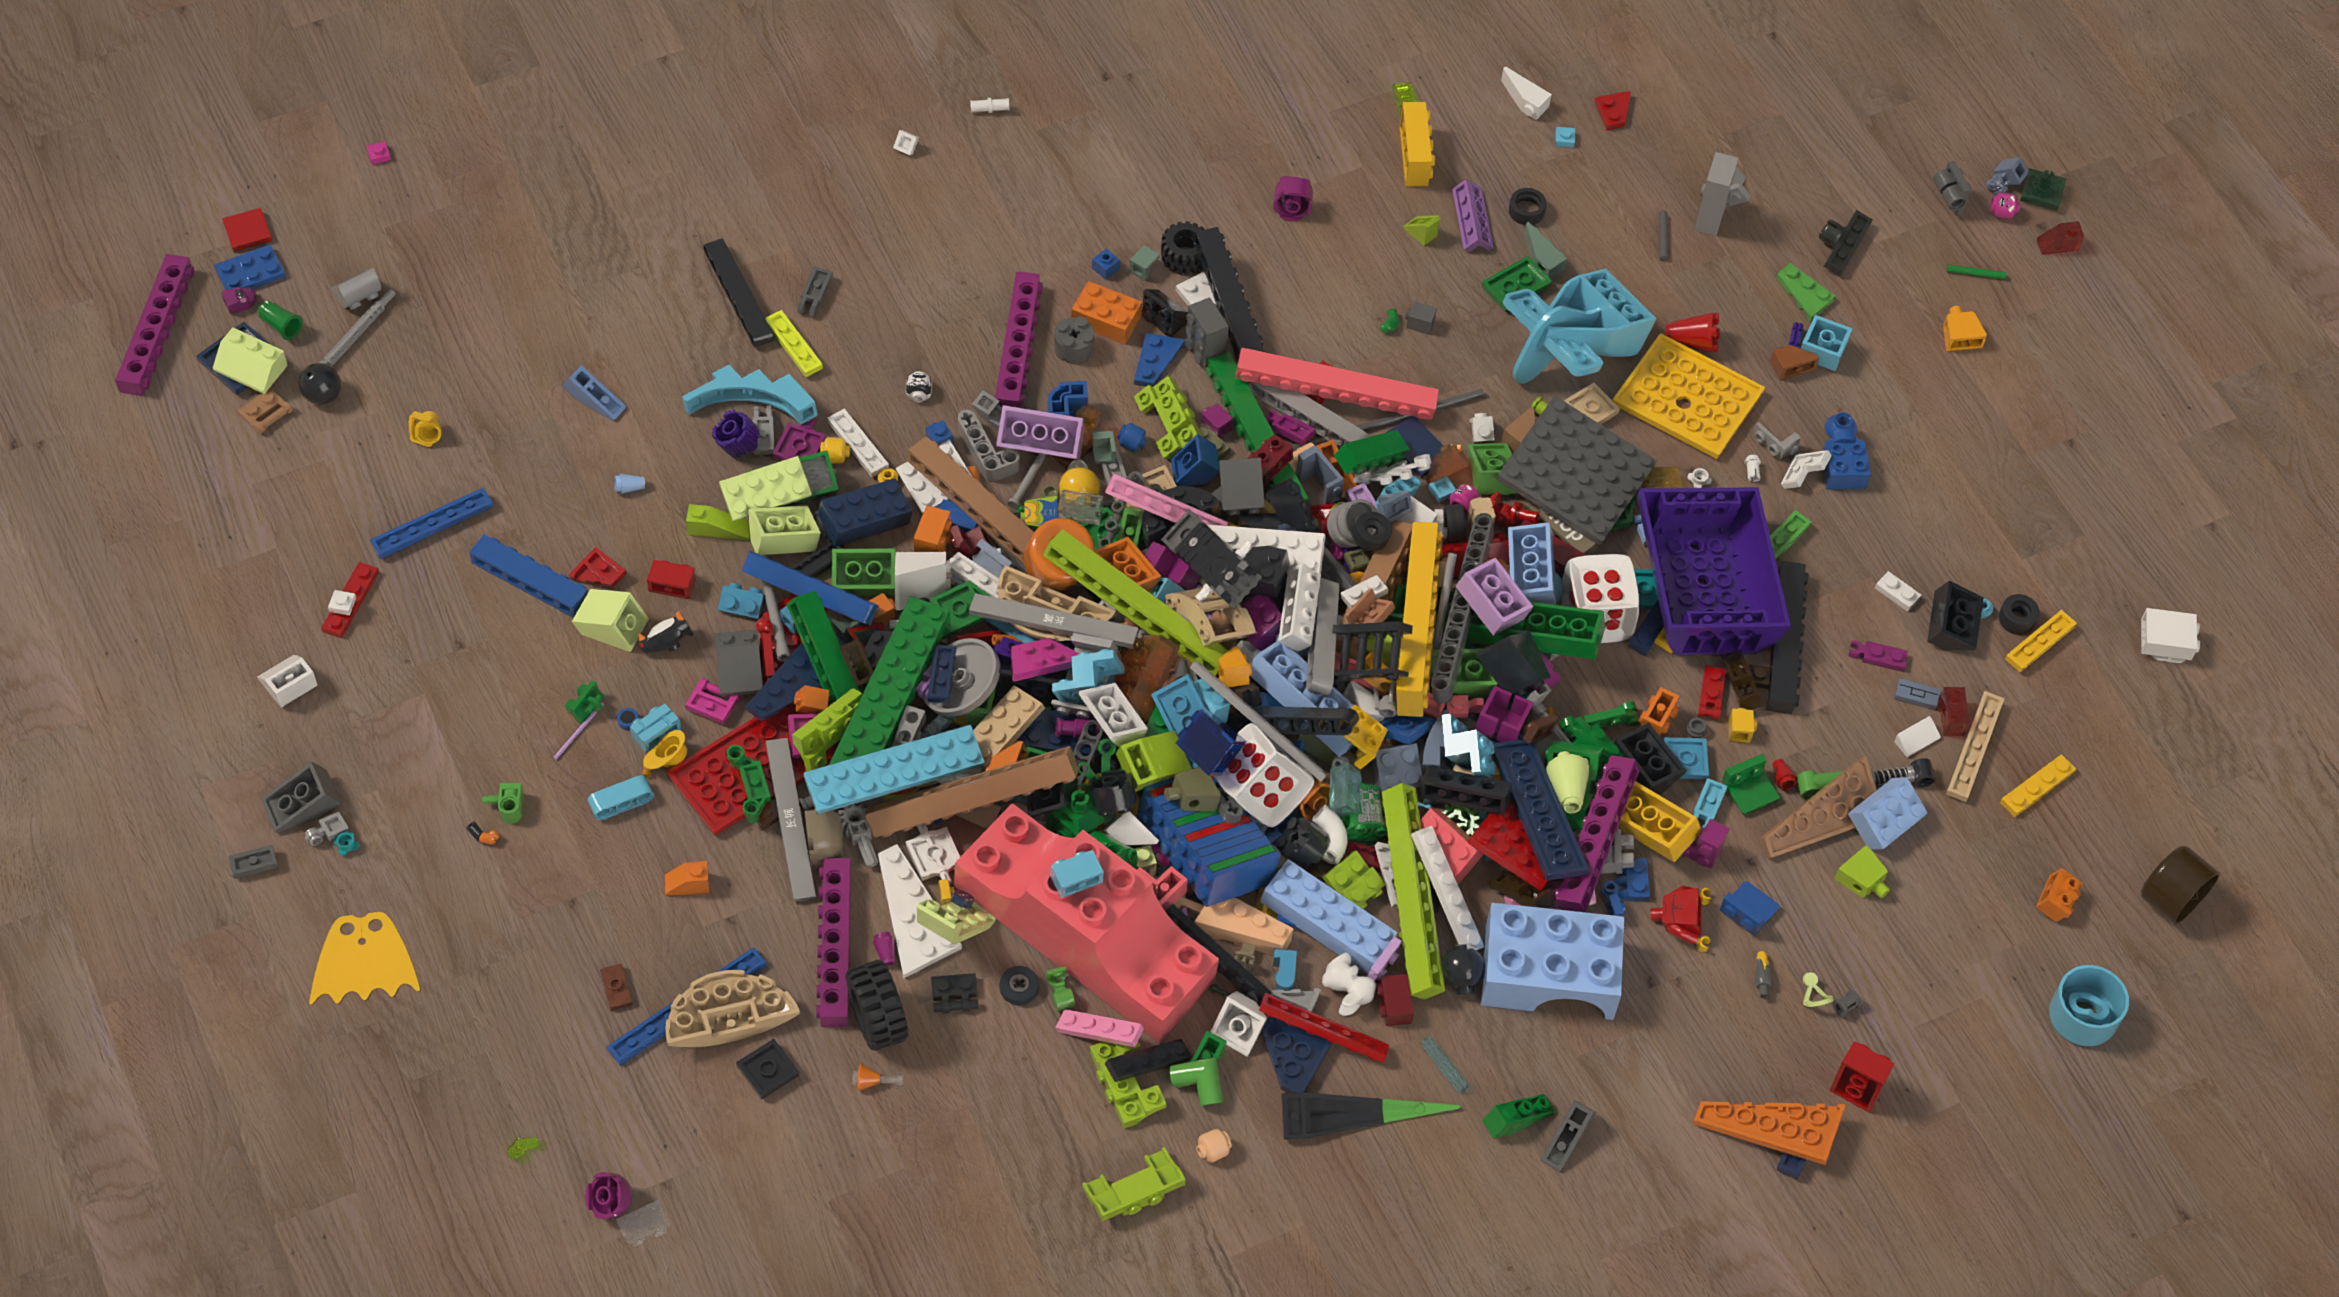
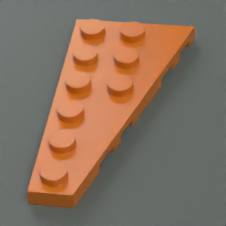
M1701 1101L1694 1118V1125L1826 1165L1846 1104H1837V1106H1825V1104L1803 1106L1801 1103L1752 1105V1102L1730 1104L1729 1102Z

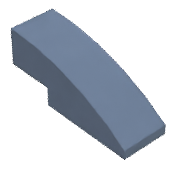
M1449 710L1442 712L1429 733L1423 753L1422 775H1424L1428 766L1440 768V757L1447 758L1445 755L1442 715L1449 714Z

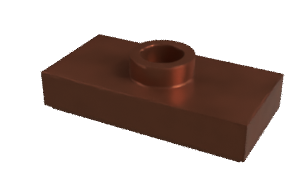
M622 963L600 969L610 1010L613 1011L632 1006Z

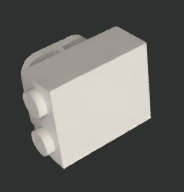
M2146 608L2141 618V654L2151 655L2158 661L2173 663L2192 660L2195 653H2198L2200 649V640H2197L2200 624L2197 623V614Z

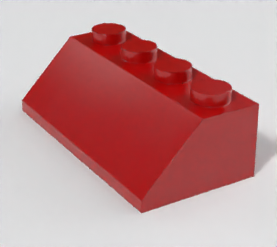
M1502 532L1495 533L1488 559H1502L1506 564L1510 565L1509 540ZM1469 539L1442 545V557L1438 561L1448 558V553L1457 554L1454 571L1456 579H1459Z

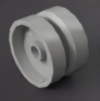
M1356 499L1336 505L1330 511L1327 518V528L1332 540L1343 548L1358 546L1352 536L1353 526L1358 517L1363 513L1369 511L1378 512L1375 506L1364 499ZM1367 528L1369 534L1377 535V531L1374 528Z

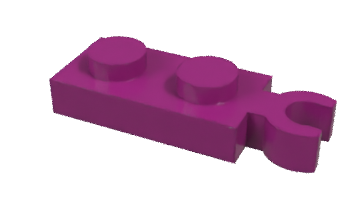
M1270 410V417L1265 416L1273 431L1303 446L1316 435L1315 428L1285 413L1279 416L1275 410Z
M1852 640L1850 647L1857 650L1850 649L1849 657H1863V663L1904 672L1908 650L1867 641L1866 645H1862L1859 641Z

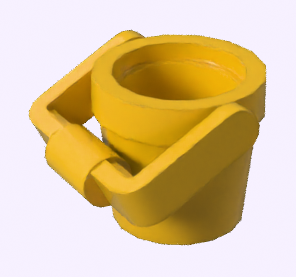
M414 411L409 416V433L412 442L431 447L432 444L439 441L442 428L440 418L435 412L426 411L420 413Z

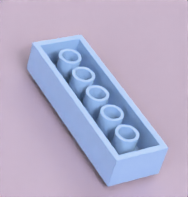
M1279 641L1258 653L1251 663V677L1284 707L1351 708L1353 706L1334 687H1332L1328 696L1307 690L1308 663L1291 648ZM1316 735L1339 757L1354 747L1352 743L1341 735Z
M1289 859L1265 888L1260 900L1262 904L1294 923L1296 927L1339 956L1343 953H1349L1351 964L1357 966L1366 974H1369L1371 967L1398 933Z

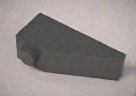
M1573 1101L1541 1161L1561 1172L1597 1112L1578 1101Z

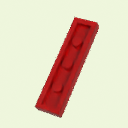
M358 562L342 590L355 593L356 600L350 615L330 612L321 627L323 633L342 639L379 574L377 567Z

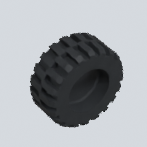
M875 960L849 969L845 976L848 993L856 1020L869 1049L877 1051L904 1042L909 1035L907 1021L900 996L886 963L882 960Z

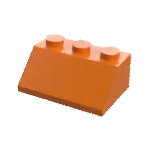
M1129 537L1095 550L1097 555L1149 593L1161 580V575Z

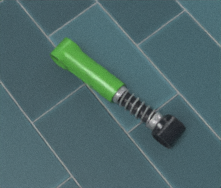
M1927 758L1917 759L1910 766H1905V768L1901 767L1899 769L1896 767L1889 770L1885 768L1883 771L1881 769L1878 771L1871 770L1875 785L1877 784L1878 786L1882 783L1884 785L1892 778L1907 777L1917 787H1927L1936 781L1931 760ZM1811 770L1798 774L1797 783L1801 798L1805 800L1810 799L1844 771L1817 773Z

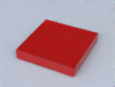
M261 208L222 218L233 252L272 241Z

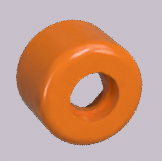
M1056 518L1040 525L1028 541L1024 551V566L1028 575L1042 581V586L1054 591L1068 590L1079 583L1043 556L1049 542L1062 529L1095 552L1094 542L1090 533L1081 524L1071 519Z

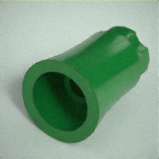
M265 301L257 310L258 317L278 332L285 340L293 339L302 329V317L289 312L276 303Z

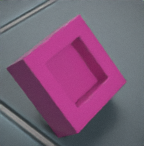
M386 141L366 145L372 165L391 160Z

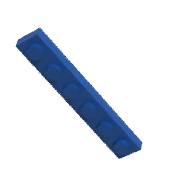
M481 488L372 538L370 543L378 557L382 559L494 507L493 502L485 489Z

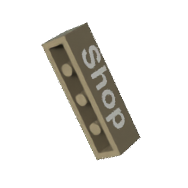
M1528 499L1523 503L1524 509L1540 512L1538 524L1550 522L1552 535L1586 555H1594L1596 553L1598 544Z

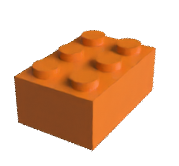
M1088 281L1071 309V318L1085 317L1087 322L1092 325L1094 333L1125 345L1142 316V301Z

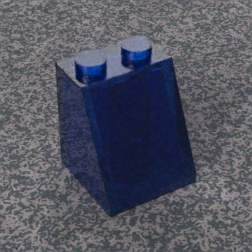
M1208 709L1197 710L1190 719L1192 721L1190 725L1184 727L1178 734L1179 739L1176 744L1208 776H1221L1247 741Z

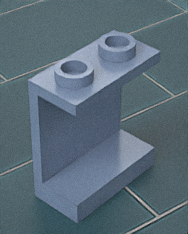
M1315 445L1298 454L1296 476L1300 483L1314 476L1324 487L1323 504L1340 503L1344 478Z
M981 539L978 542L977 546L981 550L972 560L997 578L1000 577L1005 565L1017 570L1018 567L986 541ZM955 575L951 576V578L956 582L954 585L955 587L965 583L961 579L957 578Z

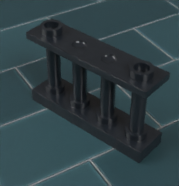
M1403 622L1333 625L1332 633L1340 635L1341 639H1343L1340 671H1334V677L1337 678L1336 681L1349 682V679L1386 678L1387 680L1397 681L1399 677H1408L1409 672L1398 670L1401 638L1405 634H1412L1413 625ZM1387 635H1390L1392 637L1389 669H1381L1384 639H1386ZM1370 636H1374L1373 669L1365 670L1367 640L1370 639ZM1357 637L1359 644L1356 670H1348L1351 640Z

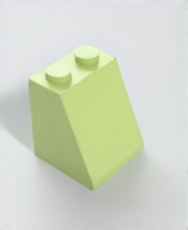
M590 589L572 623L583 636L631 652L639 638L638 634L642 633L649 618L630 592Z

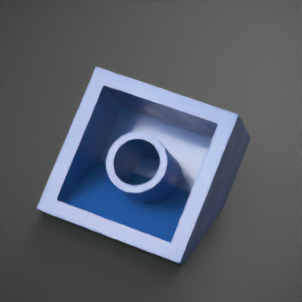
M1199 434L1192 438L1171 458L1173 479L1176 486L1206 484L1220 472L1216 445Z

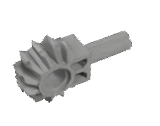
M863 803L859 806H856V804H852L850 807L845 806L843 810L838 811L841 817L842 833L845 832V836L850 838L852 846L858 845L866 867L872 868L878 864V860L870 842L872 840L871 829L865 817L868 808H864ZM852 819H858L859 821H857V822H852L851 820H852Z

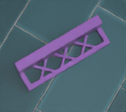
M1466 179L1452 189L1463 248L1465 251L1471 252L1476 247L1481 246L1491 251L1494 247L1482 188Z

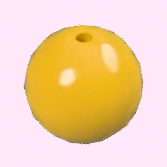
M1076 467L1069 469L1063 474L1059 483V493L1064 503L1072 508L1081 509L1093 505L1098 500L1101 485L1099 478L1094 472L1088 468Z

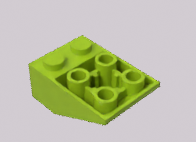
M1175 731L1140 738L1120 746L1116 752L1122 769L1125 770L1127 775L1129 772L1132 774L1135 792L1144 789L1146 786L1174 778L1176 774L1192 769Z

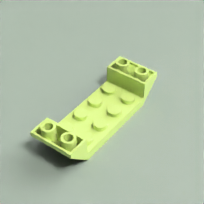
M925 900L917 905V923L954 945L990 929L996 921V918L975 902L972 903L970 908L960 907L953 902L940 906L934 900Z

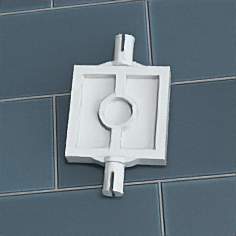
M916 825L920 835L906 841V847L921 880L924 881L940 876L942 880L948 879V883L951 885L953 881L948 873L955 869V862L960 858V855L947 827L928 831L926 825Z

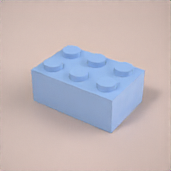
M1907 777L1890 779L1848 813L1863 841L1870 849H1884L1928 814Z

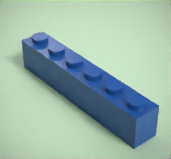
M484 534L469 551L472 564L572 618L575 617L588 594L587 588L581 583L576 584L564 574L552 571L549 566L535 562L532 557L518 553L515 548L503 545L494 537L490 538Z

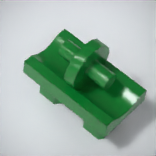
M591 680L588 685L581 684L577 689L579 697L576 700H568L565 704L568 713L572 714L578 723L582 724L592 711L600 712L603 709L600 701L603 699L604 694L598 689V684L595 681Z

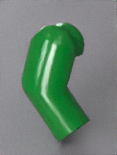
M1394 308L1387 311L1388 319L1380 325L1381 331L1385 334L1393 332L1399 327L1397 310Z

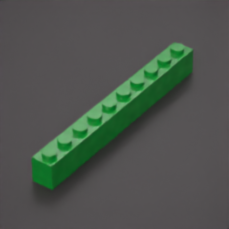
M1231 352L1210 357L1205 368L1206 375L1209 379H1212L1214 390L1220 394L1223 407H1227L1228 414L1233 418L1239 437L1242 436L1246 451H1250V453L1256 452L1262 443L1273 436L1274 433L1247 382L1235 378L1237 364ZM1290 463L1267 484L1269 490L1270 487L1292 477L1293 481L1297 482L1300 486L1301 495L1304 500L1309 501Z

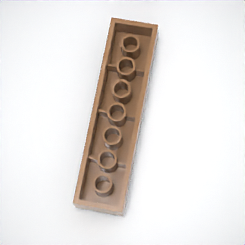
M1397 520L1391 522L1392 534L1384 548L1374 552L1360 581L1361 583L1377 575L1388 588V594L1378 599L1392 602L1394 601L1399 584L1403 585L1404 575L1408 574L1413 524ZM1349 607L1339 625L1349 624L1346 618V613L1350 610ZM1336 635L1335 651L1341 654L1343 639H1341L1340 635ZM1354 637L1351 640L1349 658L1357 661L1359 639Z

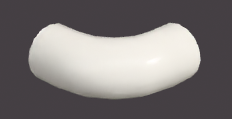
M1325 804L1317 811L1312 821L1328 834V837L1326 836L1328 847L1322 858L1328 863L1338 864L1348 844L1347 830L1341 818Z

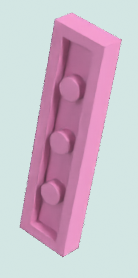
M1064 1009L1055 1027L1058 1033L1130 1047L1136 1046L1144 1030L1140 1023Z

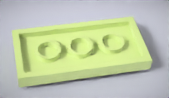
M798 456L719 481L733 522L749 517V509L780 507L812 495Z

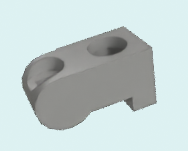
M906 706L898 726L895 745H902L917 740L919 732L926 722L924 710Z

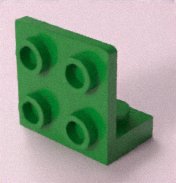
M1763 754L1725 770L1722 783L1727 785L1726 790L1742 815L1756 811L1780 799L1777 791L1764 773L1767 760Z

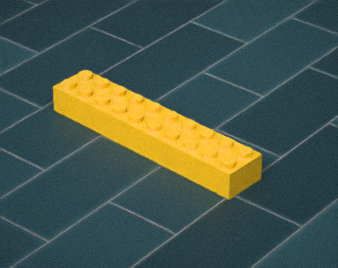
M1413 522L1403 623L1413 625L1412 634H1405L1401 638L1398 670L1409 672L1408 677H1399V680H1397L1398 716L1423 717L1424 708L1428 709L1429 675L1432 668V642L1435 636V609L1438 603V576L1441 561L1438 560L1442 557V531H1438V523Z

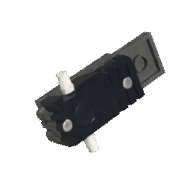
M1190 509L1161 539L1206 583L1203 585V589L1195 596L1200 602L1215 591L1234 608L1243 601V597L1248 595L1250 590L1256 587L1257 582L1262 578L1244 560L1245 555L1254 547L1253 544L1247 540L1240 549L1237 548L1234 551Z

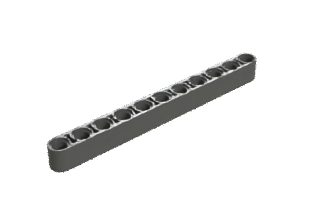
M1480 513L1474 518L1458 582L1466 572L1486 563L1494 537L1493 518L1488 513ZM1457 588L1431 681L1433 699L1440 704L1447 703L1452 698L1474 610Z

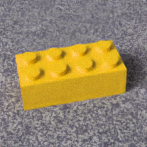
M1403 102L1399 128L1405 187L1428 186L1429 179L1433 178V167L1431 166H1435V155L1431 154V151H1433V139H1430L1429 136L1432 135V126L1428 125L1430 110H1427L1426 102Z
M1636 781L1618 829H1621L1626 834L1634 835V839L1672 862H1675L1702 832L1697 817Z

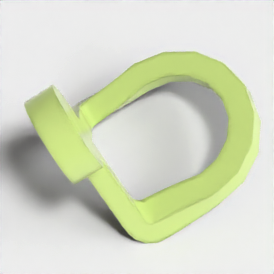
M1808 972L1803 976V983L1808 986L1803 1005L1814 1007L1833 1002V996L1826 995L1816 985L1818 977L1812 972ZM1812 988L1825 999L1810 1001L1809 997Z

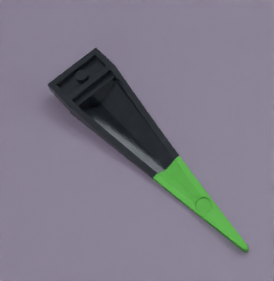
M1306 1092L1282 1093L1283 1139H1307L1461 1108V1106Z

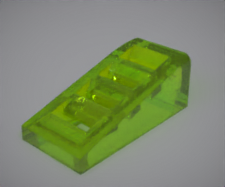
M1411 82L1392 85L1400 117L1403 102H1418Z

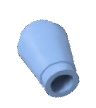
M620 473L619 476H614L615 492L623 494L645 489V479L640 476Z

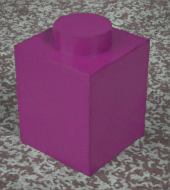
M1216 403L1203 411L1201 423L1207 425L1221 438L1232 430L1233 418Z

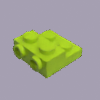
M1357 850L1349 854L1322 877L1329 887L1362 909L1368 905L1366 901L1370 897L1375 899L1382 894L1381 888L1386 885L1373 867H1368Z

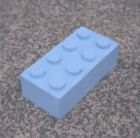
M1550 522L1508 527L1510 577L1530 602L1556 605L1554 547Z

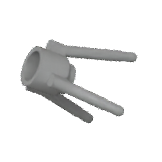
M1394 680L1391 681L1389 695L1383 696L1381 700L1378 689L1373 687L1375 710H1379V714L1383 717H1393L1397 714V699L1395 700L1394 697L1396 681Z

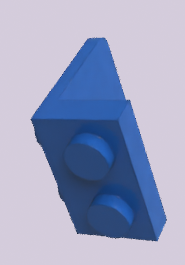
M1745 881L1733 894L1728 893L1724 897L1720 911L1755 936L1778 911L1779 904L1750 882Z

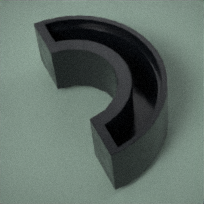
M1176 486L1161 492V494L1221 518L1220 501L1203 489L1190 486ZM1144 510L1142 519L1143 539L1148 550L1152 542L1160 545L1165 544L1161 539L1166 535V528L1172 521Z

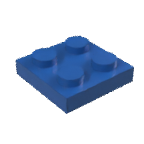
M1396 714L1393 717L1385 718L1380 724L1388 729L1384 738L1394 739L1403 744H1411L1431 730L1435 721L1433 718L1426 716H1398Z

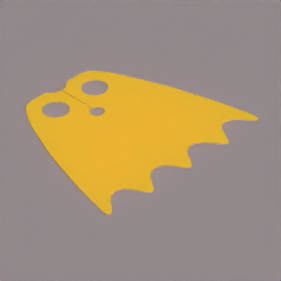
M368 913L365 917L361 918L353 915L342 916L334 922L319 957L310 995V1005L322 994H329L334 1002L338 1004L344 995L351 991L357 992L363 1000H366L371 991L376 988L384 989L391 997L395 995L397 989L402 984H409L416 991H420L417 976L405 944L395 925L385 913ZM379 919L383 924L382 928L376 932L371 931L368 928L369 922ZM344 923H352L354 931L349 935H344L341 933L340 927ZM360 938L366 939V943L360 945L358 943V940Z

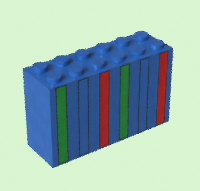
M1206 767L1216 787H1221L1212 776L1210 767ZM1174 778L1144 787L1136 818L1159 840L1157 845L1162 853L1168 857L1173 867L1188 879L1187 884H1189L1196 893L1197 898L1206 907L1268 886L1274 877L1280 854L1244 809L1240 822L1230 824L1222 819L1217 810L1183 811L1177 800L1166 801L1164 790L1165 788L1172 787Z

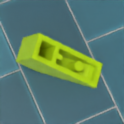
M689 504L686 518L688 535L750 540L749 520L743 518L733 522L730 513L711 506Z

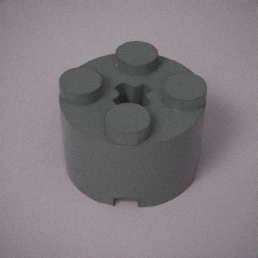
M1085 317L1067 318L1056 324L1054 350L1057 357L1061 360L1063 358L1071 364L1083 363L1090 358L1094 351V329Z

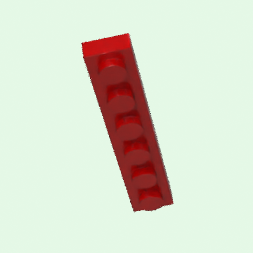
M1265 993L1262 998L1259 1011L1263 1012L1266 1016L1275 1017L1290 1026L1299 1027L1309 1034L1318 1035L1331 1043L1342 1045L1352 1052L1361 1053L1371 1060H1378L1384 1063L1389 1044L1268 993Z

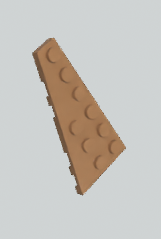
M1862 756L1761 837L1767 858H1773L1856 828L1848 813L1877 791L1867 756Z

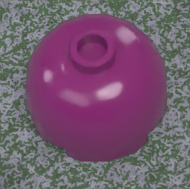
M601 1172L593 1177L595 1179L592 1183H588L586 1187L585 1200L588 1210H592L595 1214L593 1216L600 1219H613L621 1216L632 1202L633 1194L629 1182L623 1176L616 1173Z

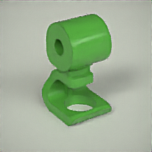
M1066 966L1048 970L1045 974L1046 982L1055 991L1052 993V999L1057 1011L1075 1007L1071 988H1066L1065 984Z

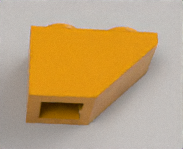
M1235 646L1218 659L1219 679L1228 688L1248 685L1249 676H1252L1251 664L1247 663L1245 654H1242L1238 646Z

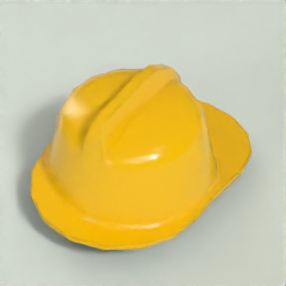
M674 730L666 734L645 756L643 760L644 767L647 769H657L662 766L672 768L682 762L687 755L685 734L681 730Z

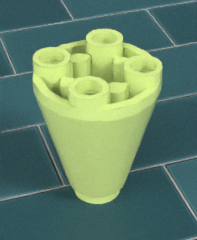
M1563 751L1558 754V757L1549 762L1546 772L1565 812L1576 813L1580 811L1583 804L1589 777V761L1579 755Z

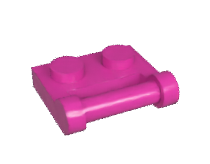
M701 678L685 704V708L688 711L724 725L735 705L739 703L741 695L722 696L728 699V701L707 694L705 691L720 696L719 686L709 683V680Z

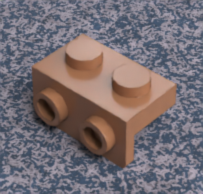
M1368 589L1346 613V618L1349 624L1380 623L1392 613L1395 606L1392 601L1377 599L1373 589Z

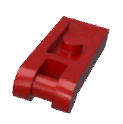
M1705 665L1698 717L1704 718V716H1709L1714 720H1719L1726 669Z

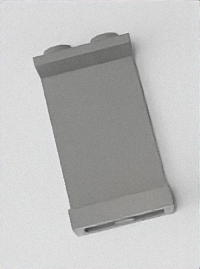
M1073 633L1071 642L1075 646L1074 651L1078 653H1096L1102 649L1114 650L1117 654L1118 647L1113 640ZM1072 668L1068 669L1065 679L1073 680ZM1109 676L1104 677V685H1107ZM1052 700L1051 702L1056 712L1061 715L1075 714L1077 717L1088 720L1089 717L1095 718L1086 704L1078 705L1059 700Z

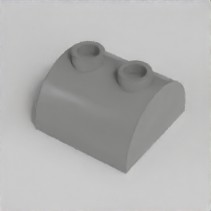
M371 268L348 278L330 289L343 308L349 307L350 310H353L361 305V300L367 298L370 301L378 297L377 292L381 290V284L374 268Z

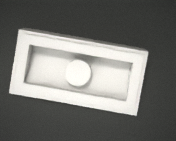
M1928 716L1897 734L1894 743L1908 758L1936 742L1941 736L1932 718Z

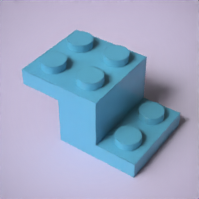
M1102 649L1096 653H1079L1077 656H1071L1073 680L1064 679L1060 680L1059 683H1053L1052 692L1059 701L1078 705L1085 704L1079 695V691L1103 686L1105 676L1125 674L1124 665L1114 650Z
M1442 715L1446 757L1461 767L1471 765L1472 773L1477 776L1494 779L1496 766L1492 762V754H1494L1492 741L1478 730L1468 731L1467 727L1453 715Z

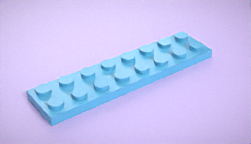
M971 725L804 772V778L816 813L821 814L980 768L985 765L973 729Z

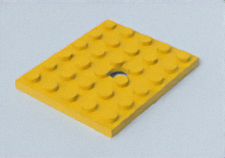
M1660 333L1612 401L1627 413L1718 459L1764 393L1765 387ZM1685 398L1690 401V407L1682 409L1677 406L1676 401Z

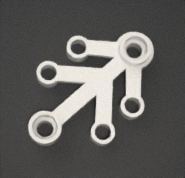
M1429 454L1415 457V463L1407 464V461L1403 460L1388 468L1387 466H1379L1372 471L1367 469L1359 474L1354 473L1355 478L1353 480L1354 483H1359V485L1362 483L1367 485L1371 481H1380L1381 485H1387L1393 482L1392 476H1400L1401 480H1407L1413 477L1412 468L1418 467L1420 471L1429 469L1431 458Z

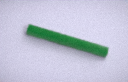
M1947 265V272L2004 280L2007 272Z

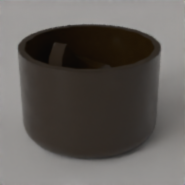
M2180 846L2173 850L2151 873L2141 889V897L2172 924L2177 925L2204 900L2218 881L2220 872L2189 847Z

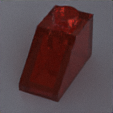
M2079 221L2060 223L2037 237L2036 240L2041 254L2045 255L2079 251L2085 236Z

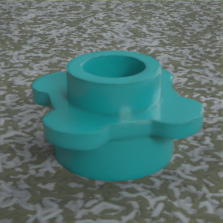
M352 832L341 833L333 841L334 845L339 848V854L343 856L351 850L359 848V843L355 841L354 833Z

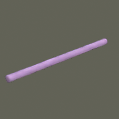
M593 711L553 757L555 760L560 757L597 712Z

